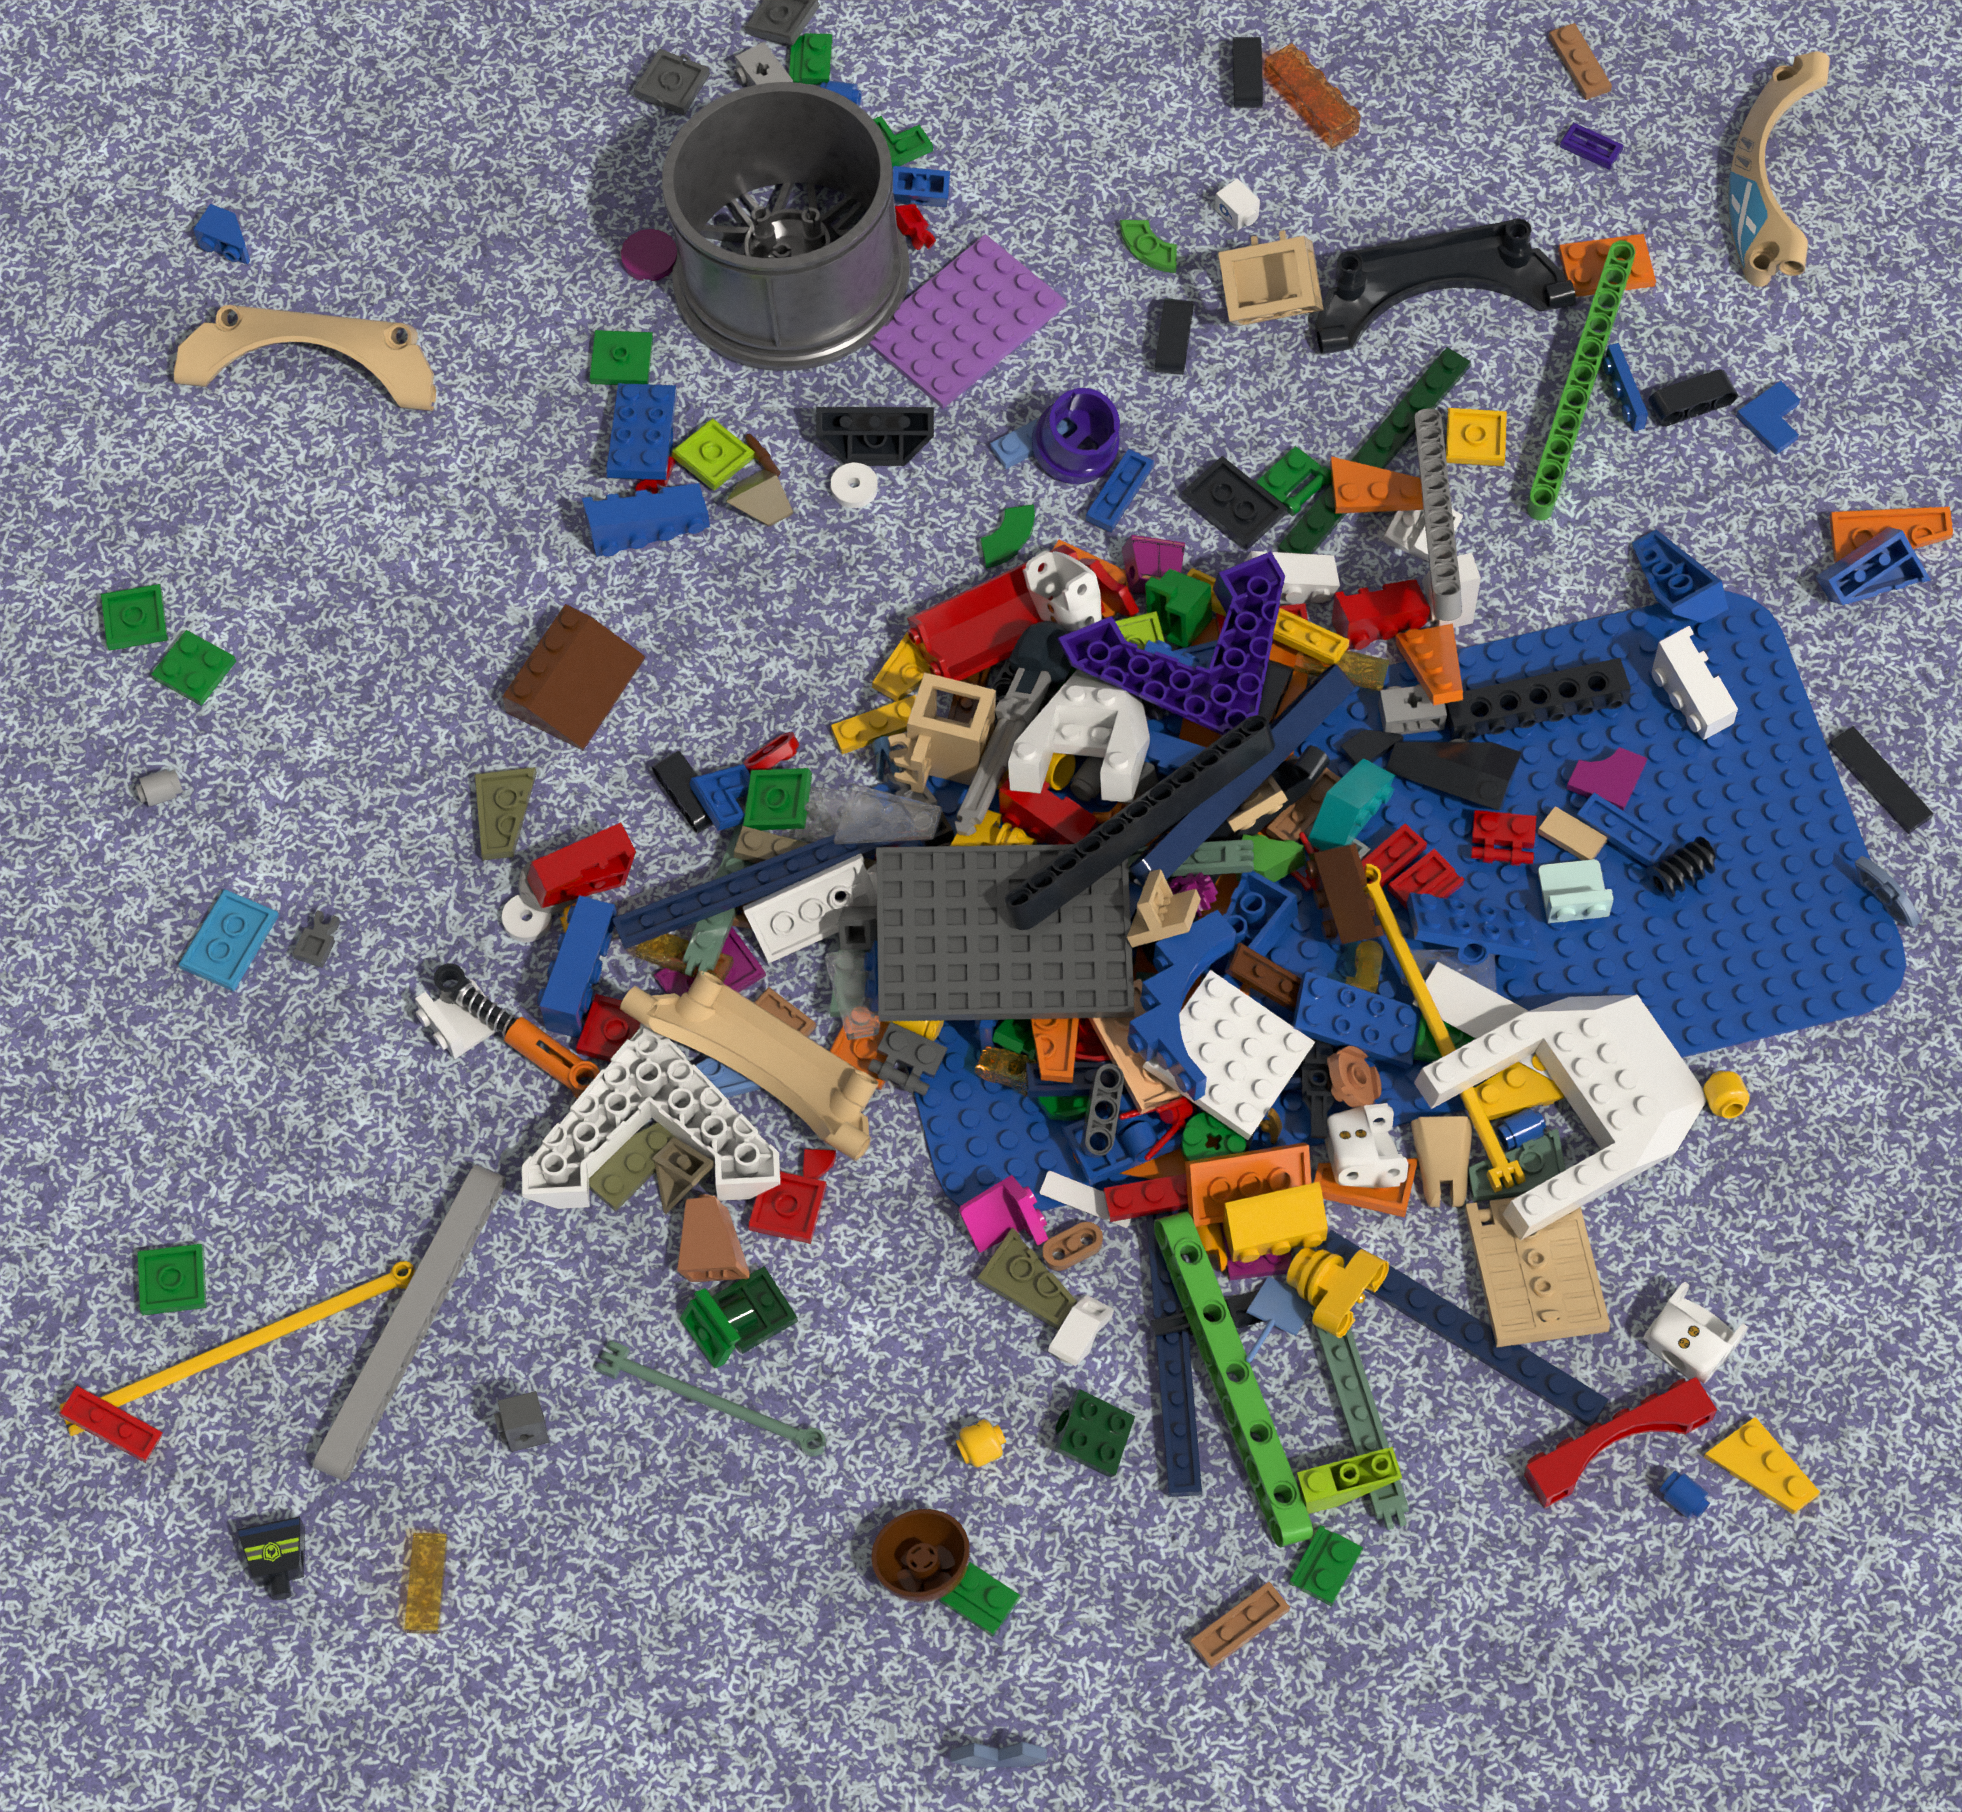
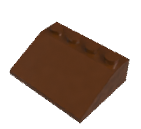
M565 604L503 694L502 698L506 713L584 751L644 661L645 656L593 617Z

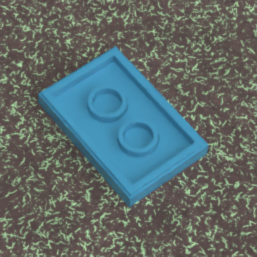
M223 889L179 962V968L234 992L279 917L278 912Z

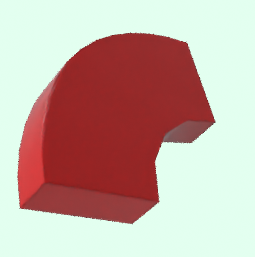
M1087 558L1079 560L1096 574L1101 599L1108 606L1127 617H1133L1139 612L1127 586L1115 581L1106 572L1099 560Z

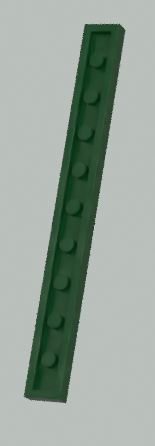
M1446 347L1351 461L1385 469L1416 432L1415 414L1422 409H1435L1470 368L1471 361ZM1332 483L1280 543L1277 552L1313 554L1347 514H1335Z

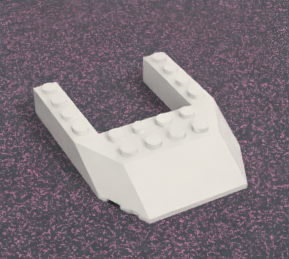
M1638 995L1567 997L1527 1011L1422 1068L1414 1082L1432 1109L1535 1053L1594 1138L1601 1151L1511 1200L1503 1212V1216L1520 1241L1674 1155L1707 1101L1702 1086Z

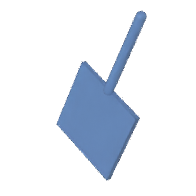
M1269 1276L1246 1312L1267 1322V1325L1246 1357L1248 1363L1252 1362L1273 1326L1297 1336L1310 1314V1309L1314 1308L1309 1301L1300 1298L1296 1289Z

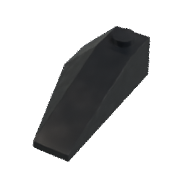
M1395 742L1386 771L1490 808L1502 810L1522 752L1493 742Z

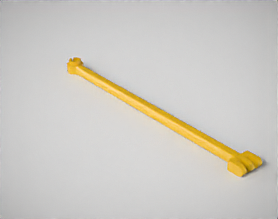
M1366 864L1365 875L1372 880V883L1363 887V890L1366 893L1368 892L1370 897L1373 898L1376 907L1375 913L1440 1054L1444 1057L1455 1051L1456 1048L1379 884L1381 872L1376 866ZM1474 1087L1460 1093L1459 1095L1493 1166V1169L1488 1170L1486 1176L1494 1192L1502 1191L1499 1178L1502 1179L1506 1188L1514 1186L1511 1177L1512 1173L1518 1184L1524 1183L1526 1181L1518 1160L1508 1163Z
M400 1261L392 1267L388 1274L99 1398L115 1407L122 1406L393 1288L406 1289L416 1270L410 1262ZM401 1269L408 1270L405 1276H398L397 1273ZM66 1402L60 1404V1411L62 1410ZM64 1419L66 1425L72 1424ZM74 1424L68 1428L70 1436L85 1431Z

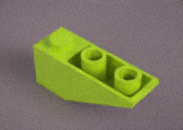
M1393 1447L1297 1472V1485L1308 1514L1338 1507L1402 1479Z

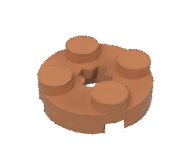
M1347 1046L1327 1058V1065L1333 1083L1331 1086L1332 1095L1337 1101H1345L1352 1108L1376 1103L1374 1100L1380 1097L1382 1090L1380 1076L1375 1065L1369 1067L1364 1060L1368 1056L1357 1047Z

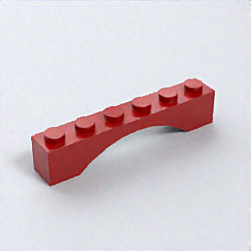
M1697 1377L1689 1381L1680 1379L1673 1383L1666 1393L1660 1396L1657 1393L1651 1394L1640 1402L1641 1406L1631 1411L1629 1408L1622 1409L1612 1417V1421L1604 1425L1600 1422L1596 1423L1584 1431L1585 1435L1575 1440L1573 1437H1569L1561 1441L1556 1446V1450L1548 1454L1540 1452L1527 1461L1528 1464L1525 1468L1524 1477L1543 1508L1571 1495L1578 1478L1587 1464L1599 1452L1614 1442L1631 1435L1646 1432H1673L1685 1435L1712 1421L1717 1408Z

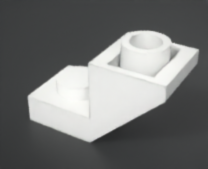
M1086 1295L1072 1307L1051 1342L1048 1352L1058 1356L1061 1361L1076 1366L1090 1353L1097 1332L1111 1320L1114 1309Z

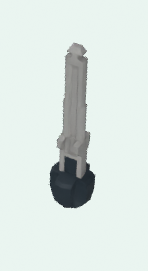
M1052 621L1032 624L1017 640L1009 658L1010 667L1015 673V677L1005 698L997 704L995 713L998 723L957 813V818L961 821H955L959 835L969 836L976 832L974 825H981L1000 781L1008 769V761L1014 742L1037 716L1047 690L1056 688L1057 684L1064 682L1072 666L1057 641L1059 637L1069 634V632L1060 624Z

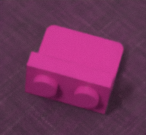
M1012 1175L964 1203L959 1208L961 1218L979 1253L1002 1242L1012 1227L1017 1232L1024 1229L1037 1246L1048 1240L1043 1228L1047 1225V1222L1038 1208L1035 1209L1033 1206L1037 1203L1034 1194L1028 1186L1022 1188Z

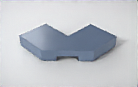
M1025 1742L999 1749L971 1743L950 1751L951 1763L972 1768L1026 1767L1047 1761V1749Z

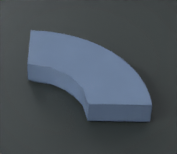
M1861 856L1855 861L1861 885L1870 890L1882 902L1887 913L1894 920L1910 928L1916 927L1921 922L1913 903L1899 884L1886 871L1868 858Z

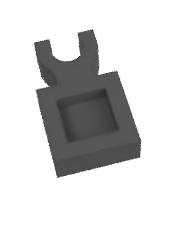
M317 910L314 916L313 929L304 928L292 953L294 959L323 968L335 943L334 937L330 935L338 929L340 924L339 917L333 915L330 923L322 924L324 914L322 911Z

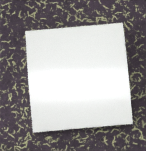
M1452 509L1455 532L1463 515ZM1423 510L1396 511L1381 541L1429 561Z

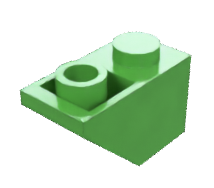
M1243 834L1242 840H1252L1254 843V849L1252 850L1254 852L1253 871L1272 882L1278 881L1305 865L1306 857L1303 845L1292 840L1278 841L1269 839L1264 835L1256 834L1250 836ZM1235 873L1237 881H1241L1242 873Z

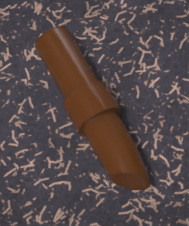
M747 434L745 441L748 447L755 452L754 458L765 470L779 477L781 472L772 461L766 448L762 447L752 434Z

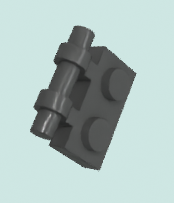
M890 1022L877 1048V1052L886 1056L887 1059L885 1063L872 1059L868 1070L878 1074V1078L887 1082L889 1079L904 1086V1090L909 1093L915 1091L925 1096L930 1085L919 1079L922 1073L932 1078L935 1077L948 1048ZM896 1062L912 1068V1073L908 1075L895 1069Z

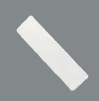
M1052 1171L1047 1172L1040 1190L1041 1195L1110 1221L1103 1191ZM1131 1219L1112 1223L1127 1228Z

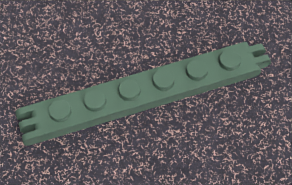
M745 803L744 808H743V810H742V811L744 812V814H745V810H746V803ZM743 824L736 826L715 879L756 864L734 858V850ZM739 906L697 922L683 958V963L687 964L685 975L692 976L696 966L699 967L698 972L703 971L702 975L704 971H714Z
M1252 840L1203 842L1170 877L1187 876L1189 873H1193L1196 876L1200 872L1203 875L1252 872L1254 870V852L1252 851L1254 843ZM1143 846L1128 857V868L1149 846ZM1128 869L1129 879H1137Z
M1316 1308L1310 1309L1312 1319ZM1314 1325L1355 1455L1359 1456L1389 1448L1351 1327L1343 1337L1338 1338ZM1400 1480L1368 1493L1376 1519L1383 1518L1387 1530L1394 1529L1391 1517L1393 1515H1396L1399 1527L1407 1525L1404 1512H1408L1409 1507Z

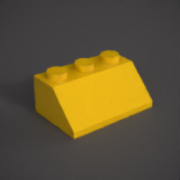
M1320 1182L1225 1203L1223 1230L1232 1262L1241 1260L1243 1263L1257 1260L1262 1255L1270 1253L1276 1256L1283 1255L1291 1251L1292 1248L1304 1246V1248H1314L1322 1244L1323 1241H1326L1328 1226Z

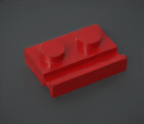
M1434 848L1389 883L1387 890L1408 910L1406 902L1410 892L1431 894L1434 897L1446 899L1464 885L1465 879L1462 876L1460 877L1455 872V869Z

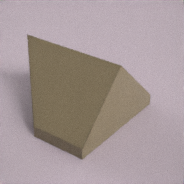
M764 469L738 482L726 500L732 506L765 523L767 527L793 515V510L777 475Z
M675 1137L652 1158L655 1163L665 1215L715 1166L713 1160Z

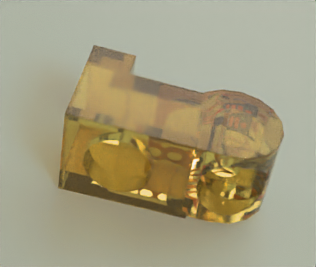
M1366 940L1358 945L1355 954L1356 977L1347 976L1345 984L1376 994L1383 959V949L1380 944L1372 940Z
M987 1046L983 1049L975 1068V1073L986 1081L1015 1088L1019 1094L1028 1096L1025 1072L1026 1063H1037V1059L1034 1058L1032 1061L1028 1059L1029 1056Z

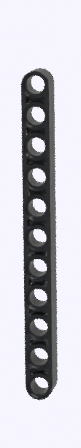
M1254 715L1242 721L1010 891L1005 897V904L1013 926L1018 930H1028L1038 925L1271 753L1276 745L1268 718L1263 715Z

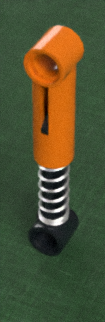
M447 963L441 965L434 973V984L441 1001L448 1004L458 1003L461 1007H468L469 1013H476L477 1018L484 1019L487 1026L493 1025L494 1031H501L503 1033L505 1043L569 1088L577 1099L589 1086L579 1084L578 1080L583 1077H590L594 1080L600 1073L599 1068L594 1063L582 1060L524 1017L516 1020L514 1014L509 1015L506 1013V1008L501 1009L497 1006V1002L493 1003L489 1000V996L484 997L480 994V990L476 991L474 985L471 984L472 982L465 977L464 971L460 966ZM448 980L458 981L454 987L443 986Z

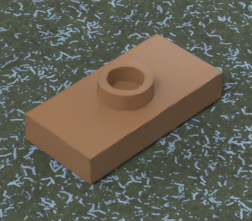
M770 987L754 1002L807 1037L816 1028V1022Z

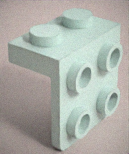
M1591 859L1546 864L1539 867L1538 876L1548 923L1610 916L1613 895L1611 889H1605L1599 861Z

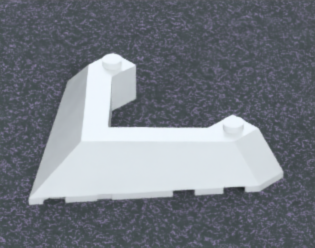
M641 1023L640 1028L630 1040L627 1039L611 1058V1063L607 1068L600 1071L570 1107V1112L561 1123H557L544 1138L541 1147L523 1163L522 1196L557 1209L590 1207L589 1178L651 1118L661 1124L678 1140L714 1161L715 1166L713 1169L715 1170L717 1199L719 1201L751 1199L780 1185L779 1152L771 1144L769 1145L758 1134V1130L729 1104V1100L695 1065H692L686 1059L685 1054L669 1038L654 1032Z

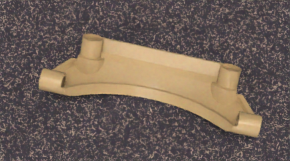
M224 305L217 311L216 323L204 322L178 346L177 360L174 367V381L176 384L207 387L226 366L251 351L278 343L307 342L338 350L363 364L385 385L401 408L433 411L434 407L431 405L432 402L436 401V387L433 385L434 373L420 345H415L418 340L416 329L412 325L405 323ZM234 310L238 315V320L235 325L231 326L227 321V316ZM402 328L408 333V339L404 344L398 343L396 339L397 332Z
M703 971L698 972L689 991L683 993L681 997L675 993L651 996L637 986L632 987L625 995L620 1010L654 1032L689 1046L755 1082L793 1110L810 1126L820 1139L854 1161L865 1155L870 1146L871 1137L869 1136L868 1117L861 1112L864 1111L879 1084L871 1075L858 1070L725 985L716 976L705 971L703 975Z

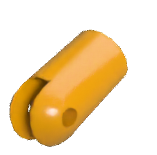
M1220 1223L1197 1226V1232L1207 1255L1217 1254L1219 1269L1222 1273L1228 1262Z

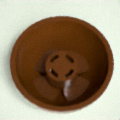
M917 1509L905 1512L888 1522L876 1537L871 1554L873 1570L880 1583L891 1594L902 1600L926 1603L941 1599L959 1585L968 1569L970 1545L967 1533L954 1517L942 1511Z

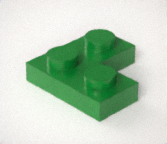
M882 116L873 119L887 141L892 170L893 166H902L933 151V144L920 124L894 135Z

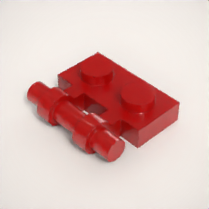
M1475 810L1472 843L1484 844V847L1472 846L1471 859H1482L1483 863L1491 864L1493 861L1511 862L1512 866H1520L1521 863L1533 864L1534 852L1522 851V848H1534L1536 816ZM1494 845L1512 847V850L1496 849Z

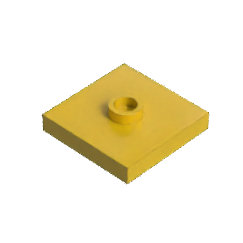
M1448 408L1446 434L1447 463L1504 466L1507 411Z

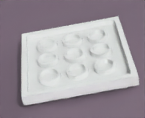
M1210 970L1179 1015L1182 1039L1187 1053L1207 1077L1205 1096L1194 1101L1187 1092H1182L1177 1086L1174 1076L1168 1069L1164 1070L1160 1066L1157 1057L1145 1062L1142 1067L1249 1140L1315 1042L1297 1029H1293V1026Z

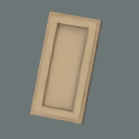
M1556 806L1538 829L1539 835L1581 860L1595 859L1608 838Z

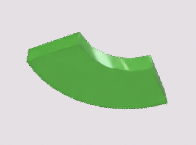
M1120 220V232L1123 242L1137 260L1153 269L1176 273L1177 244L1166 243L1157 238L1150 229L1149 220Z

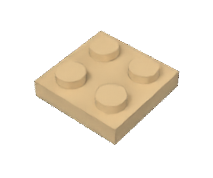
M1270 774L1226 820L1234 832L1239 829L1246 830L1253 826L1256 819L1262 815L1277 812L1288 799Z

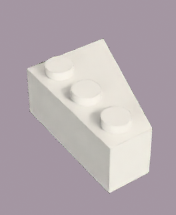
M1472 553L1457 556L1462 601V614L1459 618L1452 621H1442L1435 617L1430 571L1422 580L1430 606L1429 619L1431 622L1435 621L1437 626L1453 623L1454 628L1473 623L1481 578Z
M1688 626L1659 642L1652 668V677L1655 683L1660 687L1663 686L1669 694L1672 705L1676 709H1680L1685 715L1690 729L1693 732H1698L1701 738L1705 740L1734 724L1738 708L1720 677H1712L1704 663L1709 658L1704 651L1698 653L1690 639V636L1694 635L1691 627Z

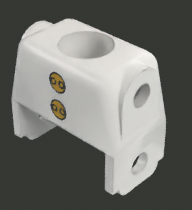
M1043 551L1027 562L1026 568L1023 569L1024 577L1034 605L1043 621H1052L1060 624L1071 633L1101 620L1100 589L1096 574L1075 558L1056 551ZM1044 563V569L1038 572L1039 565ZM1050 596H1053V600H1048Z
M1387 1103L1360 1106L1327 1117V1139H1325V1145L1337 1184L1365 1188H1386L1400 1186V1183L1407 1179L1408 1161L1402 1154H1398L1396 1146L1388 1133L1392 1129L1394 1112ZM1377 1118H1384L1380 1122H1373Z
M1684 1282L1668 1300L1663 1311L1645 1333L1643 1340L1647 1342L1650 1351L1689 1379L1697 1377L1700 1383L1705 1384L1738 1346L1748 1326L1743 1323L1734 1333L1714 1314L1684 1298L1690 1286Z

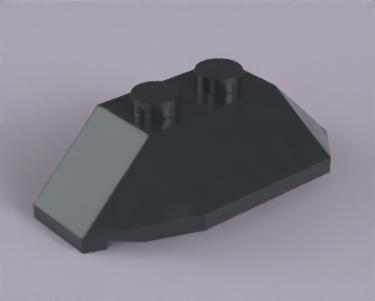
M816 407V437L844 464L861 463L867 466H905L934 437V407Z

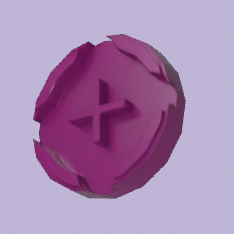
M655 229L640 230L630 235L623 243L621 249L623 268L628 275L636 280L644 281V279H651V281H658L673 271V265L677 259L676 243L670 235L663 231Z

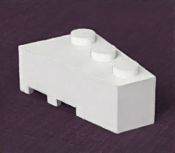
M1251 551L1245 561L1268 552ZM1272 552L1285 574L1280 606L1330 601L1340 587L1334 555Z

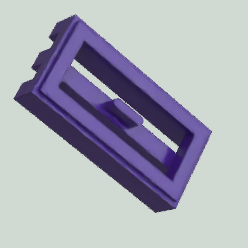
M1574 122L1560 142V148L1611 170L1613 163L1616 162L1618 155L1621 154L1624 147L1623 144ZM1573 133H1575V134H1577V135H1579V136H1581V137H1584V138H1586V139H1588V140L1585 141V140H1583V139H1580V138L1574 136ZM1597 144L1604 146L1610 150H1613V152H1609L1603 148H1600L1597 146Z

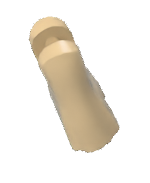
M1466 1116L1419 1117L1411 1121L1423 1192L1429 1207L1440 1208V1184H1450L1452 1208L1462 1207L1465 1202L1473 1125L1471 1119Z

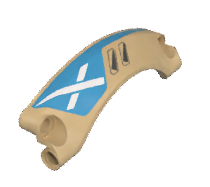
M1814 51L1795 56L1793 66L1783 65L1774 70L1772 78L1763 88L1750 109L1736 143L1728 181L1729 221L1734 246L1748 283L1756 287L1767 285L1772 275H1775L1779 270L1790 276L1800 275L1805 271L1808 240L1804 233L1784 213L1773 195L1766 174L1765 148L1772 129L1784 112L1805 95L1827 85L1830 58L1823 52Z

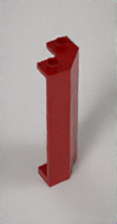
M1066 545L1049 551L1061 552L1079 561L1076 551ZM1027 562L907 618L910 629L907 630L908 636L913 645L917 646L931 674L961 681L1009 658L1023 632L1030 625L1043 622L1028 591L1023 569L1026 568ZM1044 563L1039 565L1038 572L1044 569ZM1050 596L1048 600H1053V596ZM1101 599V614H1102V613H1104V612H1106V611H1105V608H1104V605H1103V602H1102V599Z

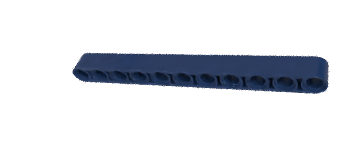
M1337 663L1325 669L1270 724L1276 745L1271 753L1162 832L1129 866L1128 869L1143 886L1146 883L1149 872L1161 869L1167 880L1355 689L1356 686Z

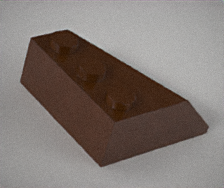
M1356 843L1308 854L1309 861H1306V869L1309 878L1315 880L1317 891L1313 892L1317 909H1322L1325 921L1321 922V929L1325 940L1329 939L1330 945L1383 936L1382 926H1375L1372 918L1375 914L1374 911H1376L1373 898L1370 897L1368 892L1364 893L1363 887L1367 886V878Z

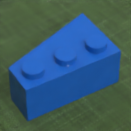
M1891 527L1886 528L1815 576L1830 602L1840 605L1853 603L1877 596L1883 592L1898 590L1908 585L1931 580L1904 532Z

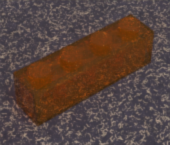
M1290 43L1265 58L1264 76L1331 149L1359 133L1361 117L1358 110L1354 106H1350L1343 98L1340 90L1336 87L1333 88L1326 80L1324 73L1320 69H1316L1309 62L1304 51H1299L1293 43Z

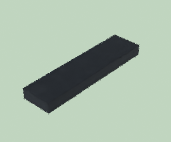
M1854 726L1830 741L1828 747L1908 834L1932 818L1934 813Z

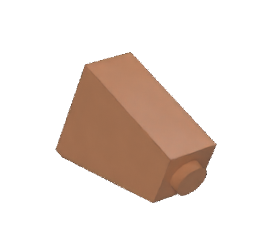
M703 1194L698 1196V1198L686 1199L677 1271L690 1282L749 1279L750 1272L729 1210L713 1195Z

